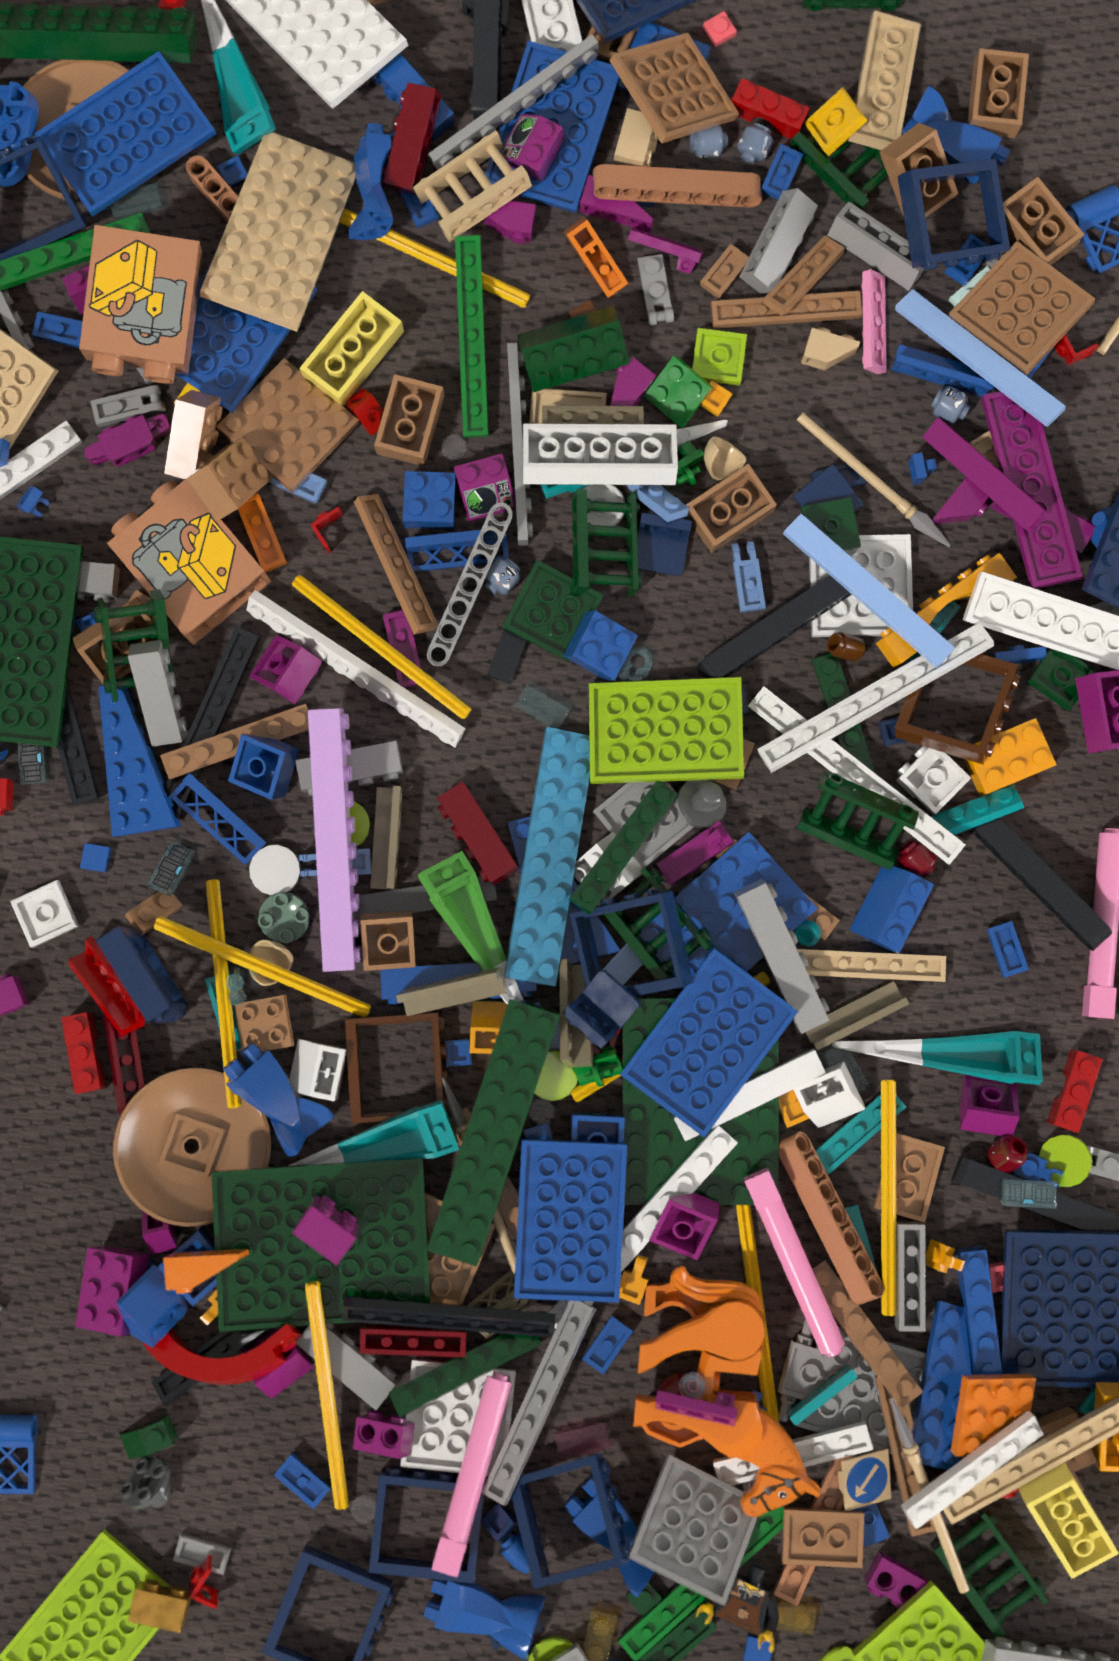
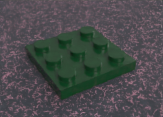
M536 560L501 628L569 663L570 660L563 657L571 639L585 612L596 611L604 595L591 588H588L584 594H573V578Z

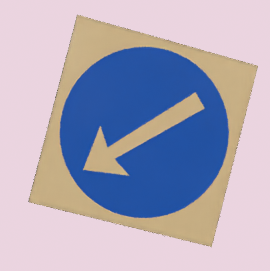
M888 1448L841 1461L842 1471H838L839 1489L844 1496V1511L891 1499Z

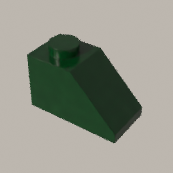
M169 1414L120 1434L129 1459L148 1456L172 1446L178 1439Z

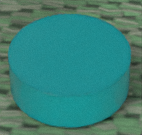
M804 920L795 928L794 934L800 944L813 946L821 937V929L815 922Z

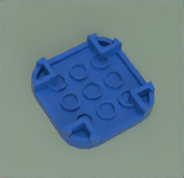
M10 81L9 85H0V150L7 146H11L12 149L21 146V140L31 135L35 137L34 133H36L39 115L37 99L30 91L13 81ZM32 151L0 166V187L12 186L22 180L28 171Z

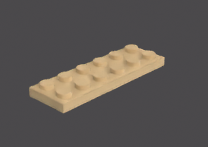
M874 10L870 20L855 104L868 121L852 134L848 141L882 150L901 136L920 23Z

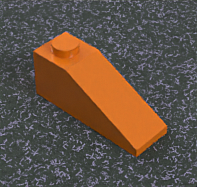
M581 218L564 231L567 239L608 298L628 284L586 218Z
M248 1249L181 1252L163 1258L166 1290H176V1294L192 1292V1288L247 1256L249 1251Z

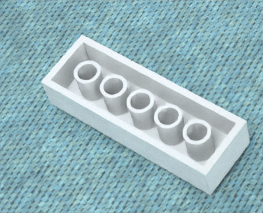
M523 424V484L676 485L678 471L676 425Z

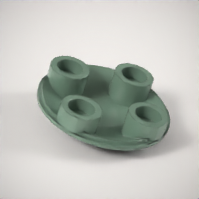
M280 892L273 894L264 901L259 911L258 924L269 939L278 943H290L299 939L306 932L310 921V914L307 905L300 897L292 893Z

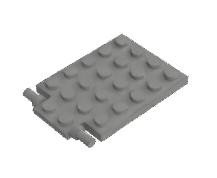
M805 1319L801 1334H798L796 1341L791 1340L778 1385L777 1391L781 1393L780 1401H782L778 1420L788 1422L789 1417L786 1412L791 1409L792 1405H795L797 1398L803 1400L849 1364L858 1376L857 1379L796 1426L820 1433L866 1421L873 1449L881 1450L888 1448L889 1454H892L874 1376L876 1374L839 1326L838 1329L845 1342L842 1352L833 1357H828L827 1354L822 1355L817 1345L816 1347L811 1346L813 1342L812 1332ZM886 1341L920 1387L926 1352ZM918 1396L911 1402H909V1407L913 1421Z

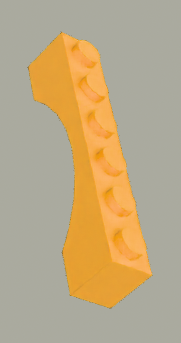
M1000 553L993 557H990L988 554L976 562L978 568L974 571H971L969 568L957 576L959 582L955 585H952L950 582L938 591L940 596L936 599L929 597L919 605L921 610L916 614L929 625L936 614L949 602L963 597H971L979 571L1009 581H1013L1017 576ZM890 627L880 633L882 639L876 642V645L893 668L917 652Z

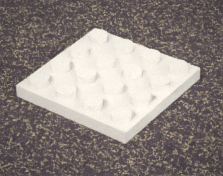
M911 534L859 535L861 547L846 550L845 552L913 611ZM809 557L811 588L828 577L829 574ZM853 595L811 622L812 637H830L833 633L838 632L857 637L881 636L880 633L889 627Z
M413 1358L410 1381L447 1362ZM497 1368L407 1414L406 1421L415 1422L412 1455L401 1458L400 1467L459 1473L487 1375L492 1376L493 1372H499L508 1375V1381L512 1382L487 1470L486 1476H489L510 1431L516 1369Z

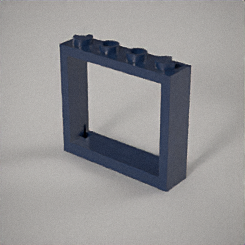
M31 135L20 141L21 146L14 149L11 146H7L1 149L0 166L38 148L73 216L1 249L0 261L47 245L86 226L87 220L42 136L35 138Z
M996 158L914 169L897 176L912 268L924 267V270L930 271L937 269L939 264H944V268L960 265L959 261H965V265L980 262V258L984 257L986 261L1000 259V254L1010 251ZM979 176L990 246L932 255L920 184Z
M662 888L647 891V896L642 898L639 897V893L623 896L624 902L619 903L616 902V898L600 901L601 907L595 908L590 915L580 908L579 912L570 914L586 987L601 971L589 917L659 902L676 976L624 987L634 996L679 988L693 983L672 891L663 893Z
M118 926L96 941L147 1022H157V1024L160 1022L174 1023L186 1015L184 1011L190 1008L144 934L140 935L136 929Z
M603 1453L520 1476L512 1493V1500L534 1589L631 1562L627 1558L630 1554V1544L628 1540H625L622 1530L624 1529V1520L622 1514L617 1511L615 1503L617 1501V1493L615 1487L610 1484L608 1476L610 1474V1466H607ZM590 1465L614 1558L550 1575L528 1482Z
M394 1466V1468L386 1467V1470L381 1469L378 1481L369 1573L474 1583L484 1494L481 1492L472 1524L468 1564H461L458 1577L431 1570L434 1561L381 1556L379 1554L387 1484L454 1491L458 1477H454L452 1472L444 1471L438 1472V1475L428 1474V1471L425 1469H412V1472H404L402 1468Z
M305 1545L262 1653L280 1661H317L277 1644L310 1563L380 1592L353 1661H362L363 1656L369 1657L375 1641L370 1640L373 1631L379 1632L385 1616L380 1614L384 1605L389 1607L395 1592L390 1589L392 1580L376 1573H369L364 1568Z

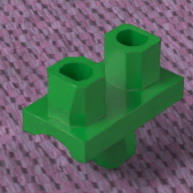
M686 441L677 448L682 457L678 461L677 476L681 473L683 475L676 478V481L679 485L687 481L690 486L696 484L694 476L701 471L698 466L691 470L690 468L703 461L702 456H704L701 448L696 450L690 441Z
M612 1046L602 1048L600 1054L593 1056V1066L574 1067L572 1070L575 1072L580 1086L596 1082L597 1086L601 1087L604 1086V1079L619 1075L623 1070V1066L616 1050Z

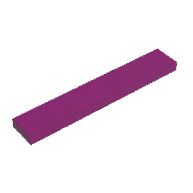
M938 417L922 436L924 440L1027 531L1030 532L1047 513L1042 506L941 418Z

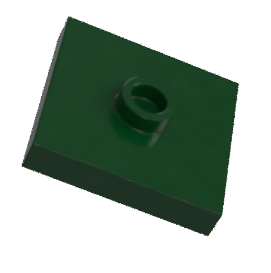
M851 497L801 507V514L842 550L846 551L861 547Z
M1048 648L1046 656L1040 660L1027 683L1069 711L1078 700L1075 678L1094 674L1096 670L1076 656Z

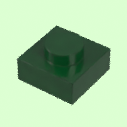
M648 1581L637 1598L630 1590L625 1594L626 1598L643 1617L663 1599L662 1595L650 1581Z

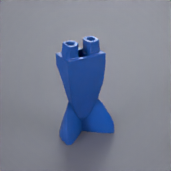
M930 86L926 89L912 118L901 132V135H903L918 123L936 129L946 159L950 164L996 158L997 164L1002 166L1010 153L1007 148L999 144L1002 138L992 132L974 125L951 121L949 111L941 95ZM979 176L964 178L974 185L980 181Z
M368 123L366 134L361 138L360 146L354 156L356 181L364 200V207L350 226L349 239L373 240L382 238L388 233L393 224V215L381 187L383 168L386 165L391 149V135L384 134L382 124Z
M254 1043L250 1044L240 1052L247 1062L244 1067L237 1059H234L223 1068L225 1074L230 1079L226 1085L235 1095L244 1099L270 1118L287 1156H295L299 1153L306 1138L335 1116L328 1108L321 1104L295 1097L287 1076L269 1050L262 1052Z
M590 1475L582 1484V1488L590 1496L583 1502L574 1493L566 1500L565 1506L572 1515V1521L598 1544L612 1551L593 1475ZM617 1495L615 1503L618 1513L622 1514L624 1520V1529H622L624 1538L628 1540L631 1547L638 1526ZM630 1559L631 1562L618 1567L628 1589L637 1598L655 1571Z
M434 1579L431 1592L443 1596L442 1603L429 1600L423 1615L427 1619L436 1622L434 1628L446 1632L491 1635L504 1648L521 1659L527 1660L531 1650L534 1631L546 1597L537 1594H525L501 1601L475 1583Z

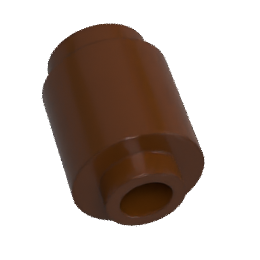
M833 633L827 641V650L834 657L856 662L865 653V642L861 637L847 633Z

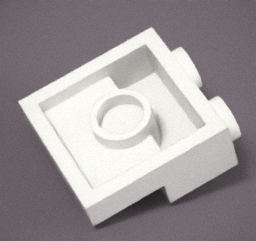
M922 746L914 754L917 759L911 765L906 762L897 771L900 776L896 781L913 798L916 797L935 815L971 777L946 753Z

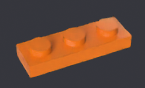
M259 493L254 494L238 508V511L260 566L266 573L286 565L287 561Z

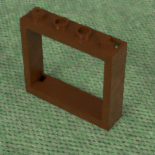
M979 654L963 664L1005 676L979 746L911 725L926 685L907 695L895 725V737L984 765L986 757H991L994 752L996 743L992 741L995 734L1000 735L1004 725V720H1001L1003 712H1009L1013 700L1009 696L1012 689L1017 690L1021 675H1018L1017 664Z
M439 1013L345 1019L351 1124L386 1121L406 1112L392 1111L363 1114L358 1026L431 1021L436 1101L442 1100L446 1111H450L442 1078H445L449 1084L448 1069H443L442 1059H447L446 1043L441 1044V1033H445V1020L439 1017Z

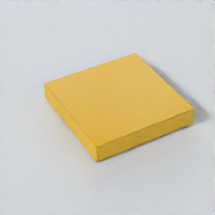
M842 87L808 118L804 124L829 156L868 120Z

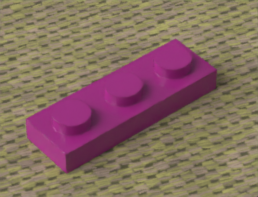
M403 610L384 614L383 619L389 644L421 669L414 635ZM395 667L400 686L409 688L418 685Z

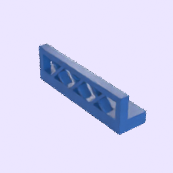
M901 344L897 348L891 368L893 371L943 386H952L960 391L980 397L990 394L993 390L992 384L962 362Z
M481 530L405 538L408 560L413 571L421 572L465 567L468 560L461 553L466 547H474ZM487 531L483 536V541L491 546V544H496L498 541V535L494 531ZM506 533L501 542L504 556L495 557L494 560L497 558H509ZM453 548H461V549L457 552V551H456L455 549H453ZM442 549H449L455 554L450 562L443 563L436 558ZM436 550L434 554H431V553L429 552V551ZM425 552L430 556V559L425 565L414 566L413 553ZM478 554L473 560V565H487V558L480 559L483 554ZM459 557L463 561H456V559ZM433 560H435V561L437 562V564H430V563H431Z
M190 773L169 796L244 865L266 844L259 835ZM186 786H189L195 792V803H183L177 796ZM198 796L206 803H198ZM210 805L214 809L215 820L203 821L199 817V806ZM188 806H196V813ZM217 813L225 820H217ZM209 823H215V831L208 825ZM218 823L231 824L233 826L234 838H222L218 834ZM236 830L244 837H236ZM234 840V848L227 841ZM237 840H248L255 846L246 858L237 851Z

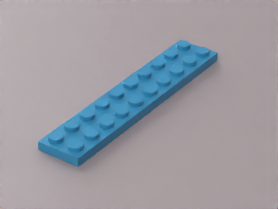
M550 727L545 728L504 978L551 987L556 986L590 778L589 735Z

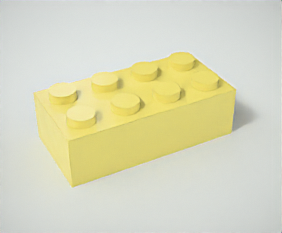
M362 291L300 367L302 376L340 405L344 406L403 334L402 321Z
M1065 1462L1018 1488L1026 1506L1071 1578L1119 1554Z

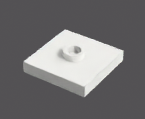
M59 880L10 901L30 948H34L80 927Z

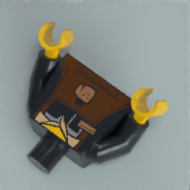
M751 1564L747 1577L738 1573L726 1604L721 1605L707 1598L704 1604L698 1608L696 1618L700 1612H706L709 1617L705 1624H709L713 1611H715L714 1616L759 1636V1649H761L762 1642H770L769 1652H772L774 1649L773 1637L776 1634L780 1616L776 1598L771 1595L772 1589L762 1584L766 1569L756 1564Z

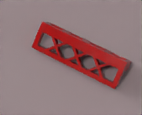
M92 936L86 938L85 952L70 958L69 967L121 1036L144 1026L145 1018Z

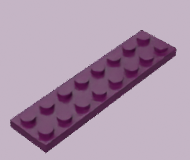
M1001 391L983 395L981 401L999 470L1047 511L1030 532L1013 519L1030 587L1035 589L1081 579L1083 575L1042 423Z

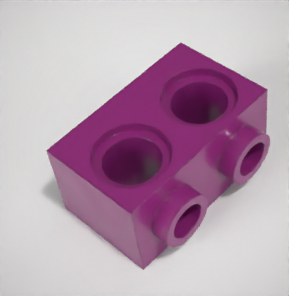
M368 1410L367 1414L356 1418L353 1449L397 1459L412 1455L415 1422L406 1421L405 1416L401 1418L399 1415L382 1416L383 1412L377 1410ZM371 1426H373L375 1430V1435H373L371 1432ZM394 1430L398 1434V1441L394 1437Z
M880 1551L877 1552L864 1577L868 1591L879 1598H882L883 1595L892 1600L891 1603L899 1609L928 1583L925 1576ZM880 1573H889V1577L886 1581H877V1577ZM905 1585L913 1586L909 1594H901L902 1587Z

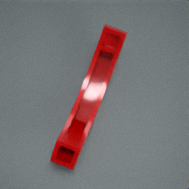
M286 1324L258 1347L230 1358H207L195 1353L180 1340L172 1328L153 1348L145 1343L143 1345L158 1362L179 1375L209 1384L231 1385L252 1381L287 1362L282 1352L291 1350L302 1335L296 1327Z

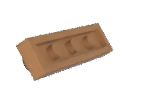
M824 235L764 297L763 304L784 317L844 254L845 247Z

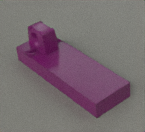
M637 228L631 229L628 238L630 241L679 256L677 270L691 274L696 262L699 263L704 252V250Z
M718 821L657 863V866L669 884L673 886L735 842L722 822Z
M657 1392L655 1409L735 1427L737 1408H734V1395L719 1392L715 1403L667 1392Z

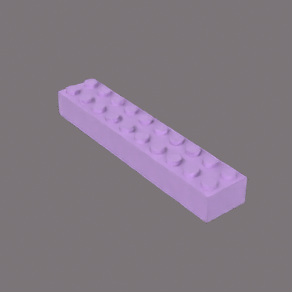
M340 708L308 710L323 972L355 970L363 958L362 945H357V937L361 934L360 919H356L355 911H358L360 908L359 894H354V885L358 883V869L353 868V859L357 858L356 842H351V834L355 832V818L350 817V807L354 806L353 791L348 790V781H352V766H347V755H351V743L345 737V729H349V714H344V709Z

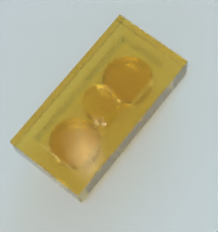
M776 1599L780 1616L777 1629L813 1635L817 1611L816 1605L799 1603L798 1606H795L785 1600Z
M591 1607L582 1648L589 1661H608L617 1613Z

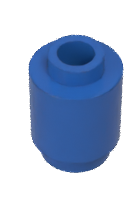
M519 1532L514 1535L509 1533L500 1543L502 1546L500 1553L517 1571L521 1570L525 1574L530 1570L521 1534Z

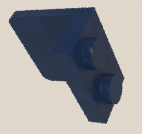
M647 511V514L642 513L637 539L638 570L681 576L684 570L692 521L687 520V517H682L667 522L654 511Z
M601 970L580 996L562 1014L567 1017L570 1024L578 1027L590 1042L602 1048L640 1006V1001L606 970Z

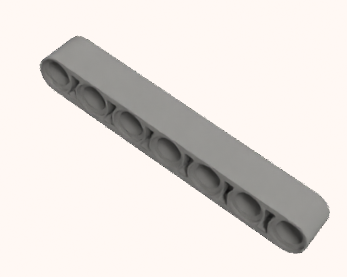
M496 503L490 509L428 648L427 659L434 666H442L449 660L511 522L512 510L506 503ZM502 507L508 511V518L504 522L495 520L493 514L497 508ZM487 531H494L498 535L496 544L490 546L484 543L483 536ZM477 554H483L487 558V565L483 569H477L473 565V558ZM471 577L476 580L477 588L475 591L466 592L463 589L462 583L464 579ZM463 601L466 604L465 614L460 616L454 614L452 611L454 602ZM452 624L456 628V635L453 638L448 639L443 636L442 628L444 625ZM440 647L444 649L446 657L443 661L438 662L432 658L431 653L434 648Z

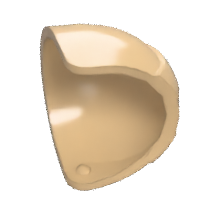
M712 437L704 451L706 468L715 480L726 479L741 469L746 462V457L731 443L718 437Z
M258 941L249 953L287 970L291 969L293 963V955L284 945L275 941ZM249 970L252 978L262 986H270L278 982Z

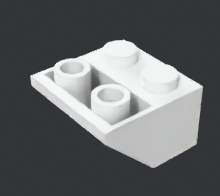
M614 832L596 843L576 861L574 877L579 883L582 882L616 836ZM634 857L631 858L601 901L612 899L642 874L640 871L642 867Z
M298 1039L289 1078L292 1090L311 1097L330 1101L338 1100L347 1060V1049Z
M844 1061L824 1069L826 1074L793 1089L803 1111L818 1128L866 1109Z

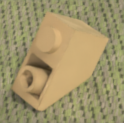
M812 328L801 364L826 370L855 355L860 342L850 335L843 334L839 336L832 334L826 328Z

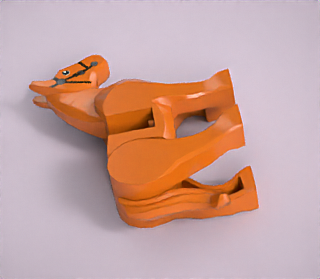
M677 1266L672 1271L669 1282L648 1283L646 1286L644 1316L656 1313L668 1306H678L687 1311L692 1318L676 1324L656 1337L641 1341L638 1373L653 1368L662 1360L676 1353L686 1350H700L702 1354L697 1376L702 1379L704 1388L699 1395H696L695 1399L715 1403L719 1392L734 1395V1408H737L735 1427L671 1413L655 1409L656 1396L637 1394L634 1427L642 1426L648 1435L679 1448L705 1439L726 1456L738 1458L758 1466L759 1469L753 1486L741 1496L740 1504L747 1516L753 1518L761 1516L793 1502L805 1492L819 1497L821 1488L807 1476L802 1458L793 1440L774 1417L760 1408L756 1393L719 1389L720 1372L748 1375L758 1374L765 1335L763 1306L758 1292L742 1282L706 1280L694 1277L686 1271L684 1266ZM698 1378L697 1381L700 1383V1388L696 1391V1394L702 1389V1382Z

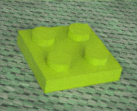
M698 328L692 369L708 382L712 380L716 383L740 386L747 334Z

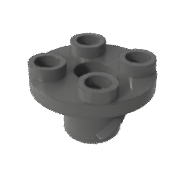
M710 780L687 781L677 793L678 796L676 798L679 809L687 819L688 824L693 827H710L720 821L726 812V800L722 789Z
M142 1458L137 1461L134 1470L119 1491L124 1502L132 1509H143L148 1506L159 1508L163 1506L171 1495L170 1469L168 1465L159 1458L148 1460Z

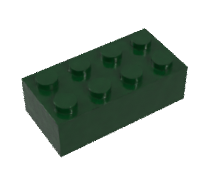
M614 306L517 335L533 393L630 364L620 322Z

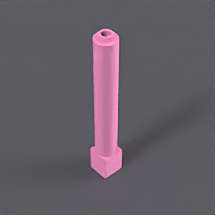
M1105 828L1104 833H1099L1093 911L1111 928L1113 934L1094 951L1090 950L1087 985H1084L1082 1016L1114 1019L1117 988H1114L1119 924V829Z
M766 1167L743 1177L822 1355L827 1354L828 1357L838 1355L842 1352L845 1342L768 1168Z
M493 1372L492 1376L487 1375L431 1570L458 1577L512 1382L508 1381V1375Z

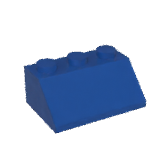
M881 866L849 930L894 954L900 953L934 884L895 866L891 870Z

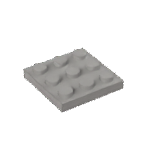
M667 781L662 782L676 793ZM655 782L626 783L598 806L593 813L610 833L614 832L616 835ZM675 798L633 857L642 868L649 865L694 828L688 824L687 819L681 813L677 798Z

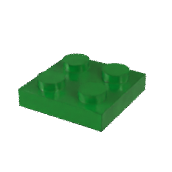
M673 356L644 397L680 428H683L714 387L678 356Z

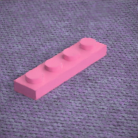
M869 269L862 272L861 284L863 292L862 361L864 369L876 374H882L886 372L885 276Z

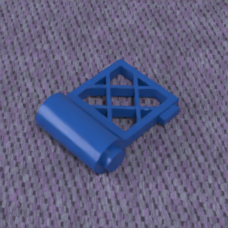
M1110 185L1068 205L1066 208V212L1085 234L1081 239L1088 254L1085 260L1090 271L1096 270L1097 274L1119 264V258L1115 260L1116 255L1119 256V232L1108 228L1111 218L1117 215L1119 217V189L1115 185ZM1095 228L1102 231L1098 243L1089 239L1086 230ZM1106 233L1118 237L1114 249L1102 244ZM1100 249L1112 254L1110 262L1104 266L1101 265L1098 259Z
M0 1414V1451L4 1454L0 1459V1463L8 1458L17 1467L10 1476L0 1467V1476L5 1480L0 1485V1494H34L35 1439L38 1422L36 1415ZM16 1448H28V1458L23 1463L12 1454ZM21 1471L28 1478V1486H18L12 1478Z

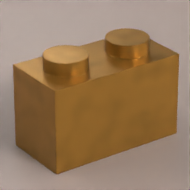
M155 1580L141 1581L135 1588L128 1621L180 1633L185 1625L191 1598H189V1592L182 1586L173 1585L165 1587Z

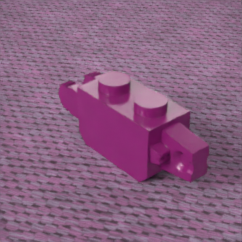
M164 414L147 419L143 415L132 416L122 425L117 427L110 426L104 429L102 434L97 435L99 441L91 444L90 447L88 446L84 450V456L93 466L110 461L113 465L120 467L155 451L158 445L156 440L171 431V426Z

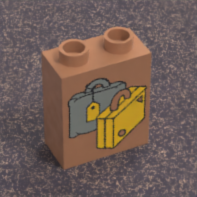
M99 225L94 226L79 346L85 359L92 361V371L103 375L122 376L124 366L143 368L144 379L163 384H173L175 373L188 375L203 253L199 241Z
M185 479L179 485L174 480H171L161 485L152 494L151 501L154 505L140 517L135 512H132L119 519L111 529L115 537L107 542V544L149 594L150 590L160 589L165 599L166 615L180 632L195 645L244 605L254 590L261 591L271 580L221 519L215 520L188 480Z

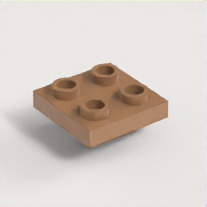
M286 995L234 1004L241 1050L253 1043L262 1052L295 1046Z

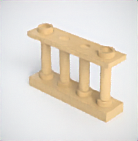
M497 131L483 137L477 144L427 178L420 180L413 187L421 204L430 200L443 219L438 223L449 242L454 240L455 236H460L532 186L523 166L521 165L513 170L500 153L503 145ZM490 157H492L505 175L495 184L491 183L479 166ZM470 171L484 189L482 193L474 198H471L458 180ZM449 185L464 204L454 212H450L437 194Z

